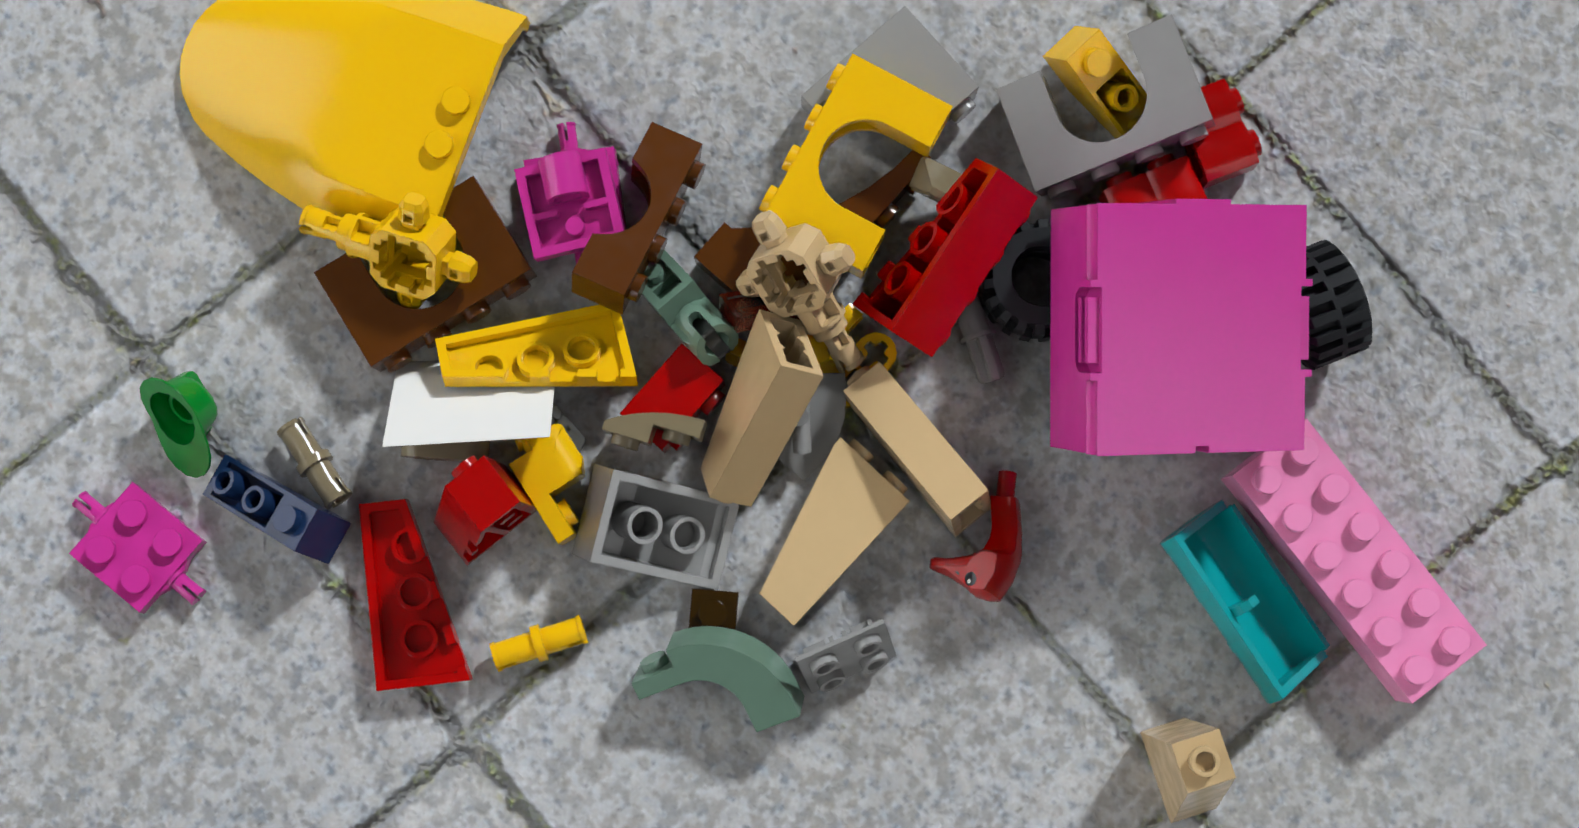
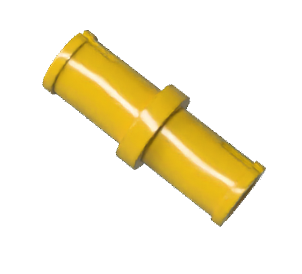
M579 614L573 618L540 628L539 624L530 626V632L499 642H492L489 645L496 669L500 672L503 669L537 658L539 662L549 660V654L580 644H587L588 639Z

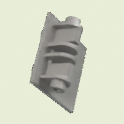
M868 619L849 628L851 633L848 635L844 630L841 632L842 637L834 640L830 636L828 637L830 643L825 644L824 640L802 649L804 654L797 656L795 660L811 693L819 690L822 692L834 690L843 685L846 678L861 671L865 673L877 671L887 665L890 658L897 656L884 619L873 623L871 619Z

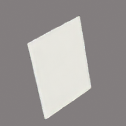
M439 361L409 362L404 367L396 370L382 447L550 437L555 387H445Z

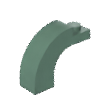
M699 626L673 632L666 652L663 650L657 651L645 657L640 662L631 683L639 700L685 682L700 680L719 684L734 693L741 701L756 732L799 717L805 697L790 668L770 647L746 633L716 626Z

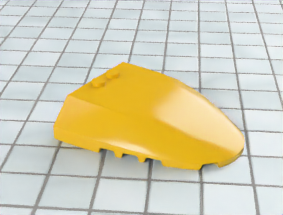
M217 0L194 23L185 41L180 61L181 90L193 120L207 137L251 174L301 209L311 204L317 208L333 212L334 215L340 217L347 213L357 215L360 212H364L371 218L381 221L391 211L399 207V203L407 193L415 192L425 196L429 204L430 214L443 217L503 58L522 31H528L531 23L525 15L476 0ZM396 242L395 245L401 246V252L408 254V261L413 262L415 259L431 262L425 260V253L418 251V244L412 243L411 246Z

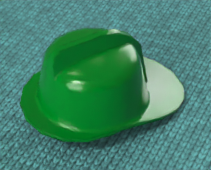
M193 371L183 372L168 381L153 377L144 380L139 388L140 397L152 419L159 441L167 457L178 470L187 476L198 478L206 475L211 466V452L206 435L211 430L217 417V406L213 397L204 387L198 375Z

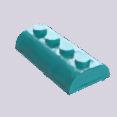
M1223 500L1218 501L1188 520L1160 542L1166 554L1168 553L1192 589L1199 603L1203 605L1227 641L1232 652L1235 653L1260 690L1267 704L1284 699L1328 657L1324 650L1328 649L1330 644L1235 504L1226 506Z

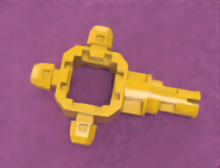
M415 192L407 193L399 203V207L391 211L381 221L371 218L364 212H360L357 215L347 213L340 217L334 215L333 212L317 208L311 204L305 206L300 215V233L333 240L336 242L338 249L346 251L348 257H359L369 260L370 275L381 287L397 291V299L402 307L419 309L426 298L434 295L446 279L460 283H470L477 274L478 262L470 255L458 250L455 251L456 230L446 218L430 214L429 204L424 195ZM396 242L411 246L412 243L418 244V251L425 253V260L431 262L415 259L413 262L408 261V254L402 253L401 246L395 245Z

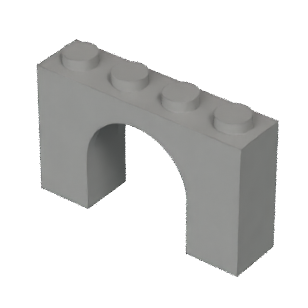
M1172 14L1127 33L1146 82L1147 99L1144 111L1138 122L1127 133L1116 139L1105 142H1090L1072 135L1064 126L1047 80L1040 71L996 89L1034 190L1040 196L1049 194L1050 199L1060 198L1075 191L1076 186L1074 183L1091 176L1094 182L1107 179L1120 172L1118 167L1120 164L1135 158L1137 164L1151 161L1164 154L1162 147L1179 140L1182 146L1195 143L1209 135L1207 132L1208 128L1216 126Z

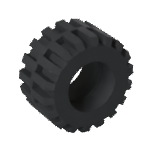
M1038 219L1035 224H1029L1027 220L1016 230L1006 245L1001 260L996 266L991 268L979 286L981 289L980 300L982 306H986L989 311L987 317L993 324L997 321L1003 327L1001 330L1008 336L1014 333L1019 335V340L1029 342L1030 339H1038V342L1050 340V305L1036 306L1024 301L1015 291L1011 277L1015 265L1022 259L1039 257L1051 262V225H1048V219Z
M1321 240L1306 246V279H1313V286H1302L1301 296H1309V360H1301V363L1306 368L1315 370L1368 349L1372 343V317L1364 288L1346 256L1328 240Z

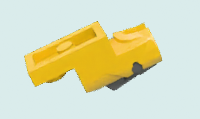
M553 402L550 437L514 439L519 452L524 450L525 454L511 462L509 466L556 542L560 545H565L576 538L577 532L573 526L580 521L567 500L564 498L557 502L555 496L585 477L584 459L581 451L586 438Z

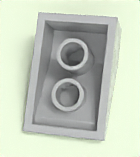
M594 464L572 554L597 564L718 590L739 504H726L709 498L707 491Z

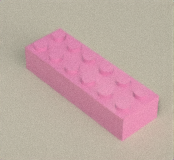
M1307 418L1305 419L1304 450L1255 452L1221 478L1222 482L1395 701L1413 704L1487 646Z

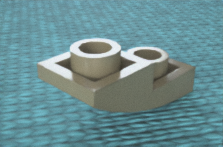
M635 413L604 420L602 430L607 434L613 435L611 444L638 451L640 443L652 446L657 429L663 430L661 439L689 447L691 439L702 442L707 423L702 419L672 413Z

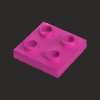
M605 147L583 153L577 151L556 152L540 158L538 164L514 169L533 257L537 262L582 252L592 233L613 234L625 230L609 157Z

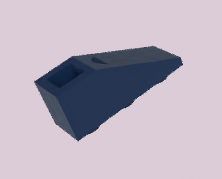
M227 454L222 458L203 492V495L294 552L327 564L330 563L351 525L349 521L327 510L324 506Z

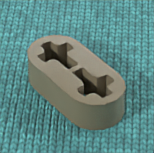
M490 441L401 446V457L463 462L474 455L478 460L483 455L489 457Z

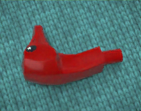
M1008 470L999 471L996 496H990L992 529L984 548L968 556L953 558L933 557L930 559V569L951 578L965 587L976 598L988 602H1001L1014 582L1022 557L1021 509L1019 500L1014 497L1017 473Z

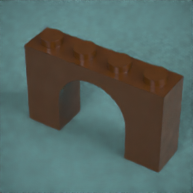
M474 176L453 188L443 216L456 230V237L460 242L463 253L470 255L478 262L477 274L470 283L459 282L453 293L441 303L423 309H410L395 304L384 288L370 275V265L367 260L359 257L351 258L346 253L314 272L372 368L380 372L387 369L391 373L404 367L412 361L411 353L424 345H427L428 348L436 347V338L452 335L450 330L465 320L468 324L481 320L492 311L490 308L491 304L503 297L511 300L520 296L531 287L529 281L537 277L494 205Z

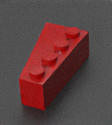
M975 158L936 204L938 216L933 221L926 222L922 226L918 225L908 237L910 249L897 264L889 260L877 274L882 282L870 296L862 292L852 305L919 350L933 357L938 348L944 345L950 337L952 327L964 309L974 301L979 286L991 268L996 266L1001 260L1004 249L1016 230L1027 221L1031 208L1038 197L999 168Z

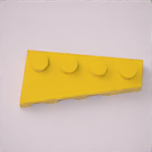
M602 305L584 307L435 339L445 387L638 386L622 316L620 313Z

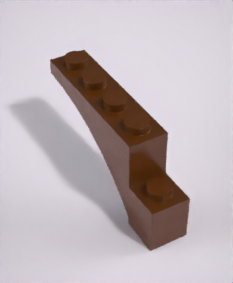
M912 150L895 168L865 190L839 205L883 229L886 228L900 211V208L895 204L907 191L912 196L917 193L910 190L909 184L920 159L925 156ZM724 222L696 253L694 259L696 265L730 295L738 296L742 294L736 287V280L747 269L749 260L760 246V243L752 227L731 228ZM782 256L781 261L786 267L785 276L793 275L796 281L803 280L805 285H807L809 281L803 273L806 268L805 265L797 266L794 260L786 261L784 256Z

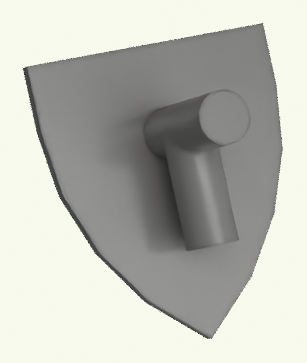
M845 372L823 373V379L779 456L780 461L804 481L825 461L833 445L838 440L845 419L846 397L843 392L846 389Z

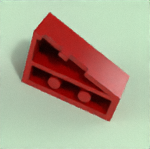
M473 455L452 470L451 474L454 479L444 487L434 524L468 566L535 513L537 509L520 482L505 464L484 455L477 460Z

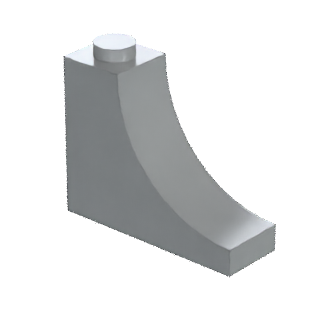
M906 6L900 9L839 62L846 66L853 53L952 105L948 121L952 119L956 124L976 107L973 100L976 97L979 86ZM835 67L801 95V107L808 115L816 103L824 106L832 91L827 89L826 85Z

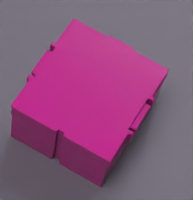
M1170 199L1143 203H1097L1051 209L1050 447L1096 456L1195 453V451L1225 453L1304 450L1305 377H1312L1311 369H1301V360H1309V296H1301L1302 286H1313V279H1306L1307 205L1231 204V199Z

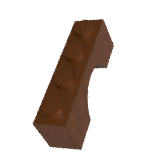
M654 122L650 124L633 156L631 181L643 193L648 209L641 220L627 230L613 234L592 233L572 271V293L622 315L630 300L638 302L648 280V276L643 274L649 262L657 264L666 247L668 239L663 237L669 224L676 227L683 215L687 201L682 199L688 187L695 190L702 178L706 164L700 162L702 143Z

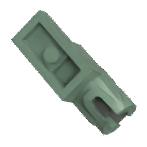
M664 249L657 264L649 262L643 274L648 276V280L642 295L701 363L712 366L720 362V359L728 352L734 350L738 344V333L704 295L695 281Z

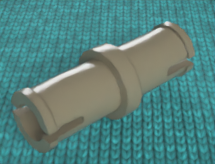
M303 417L292 419L280 427L277 435L283 440L298 463L296 467L297 472L302 478L307 477L323 501L324 507L327 510L332 507L335 508L350 498L352 491L347 488L332 465L333 456L328 449L321 448L305 424Z

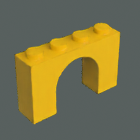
M852 53L846 66L838 63L826 85V88L832 92L824 106L816 103L804 125V129L809 131L801 147L796 144L791 147L781 168L787 172L779 188L774 185L769 187L759 210L762 212L773 211L780 217L787 228L806 223L820 229L829 244L843 243L849 245L855 254V261L847 272L862 279L884 239L885 229L845 209L828 195L819 175V166L823 155L831 144L846 134L856 131H872L883 134L928 157L950 117L953 106Z

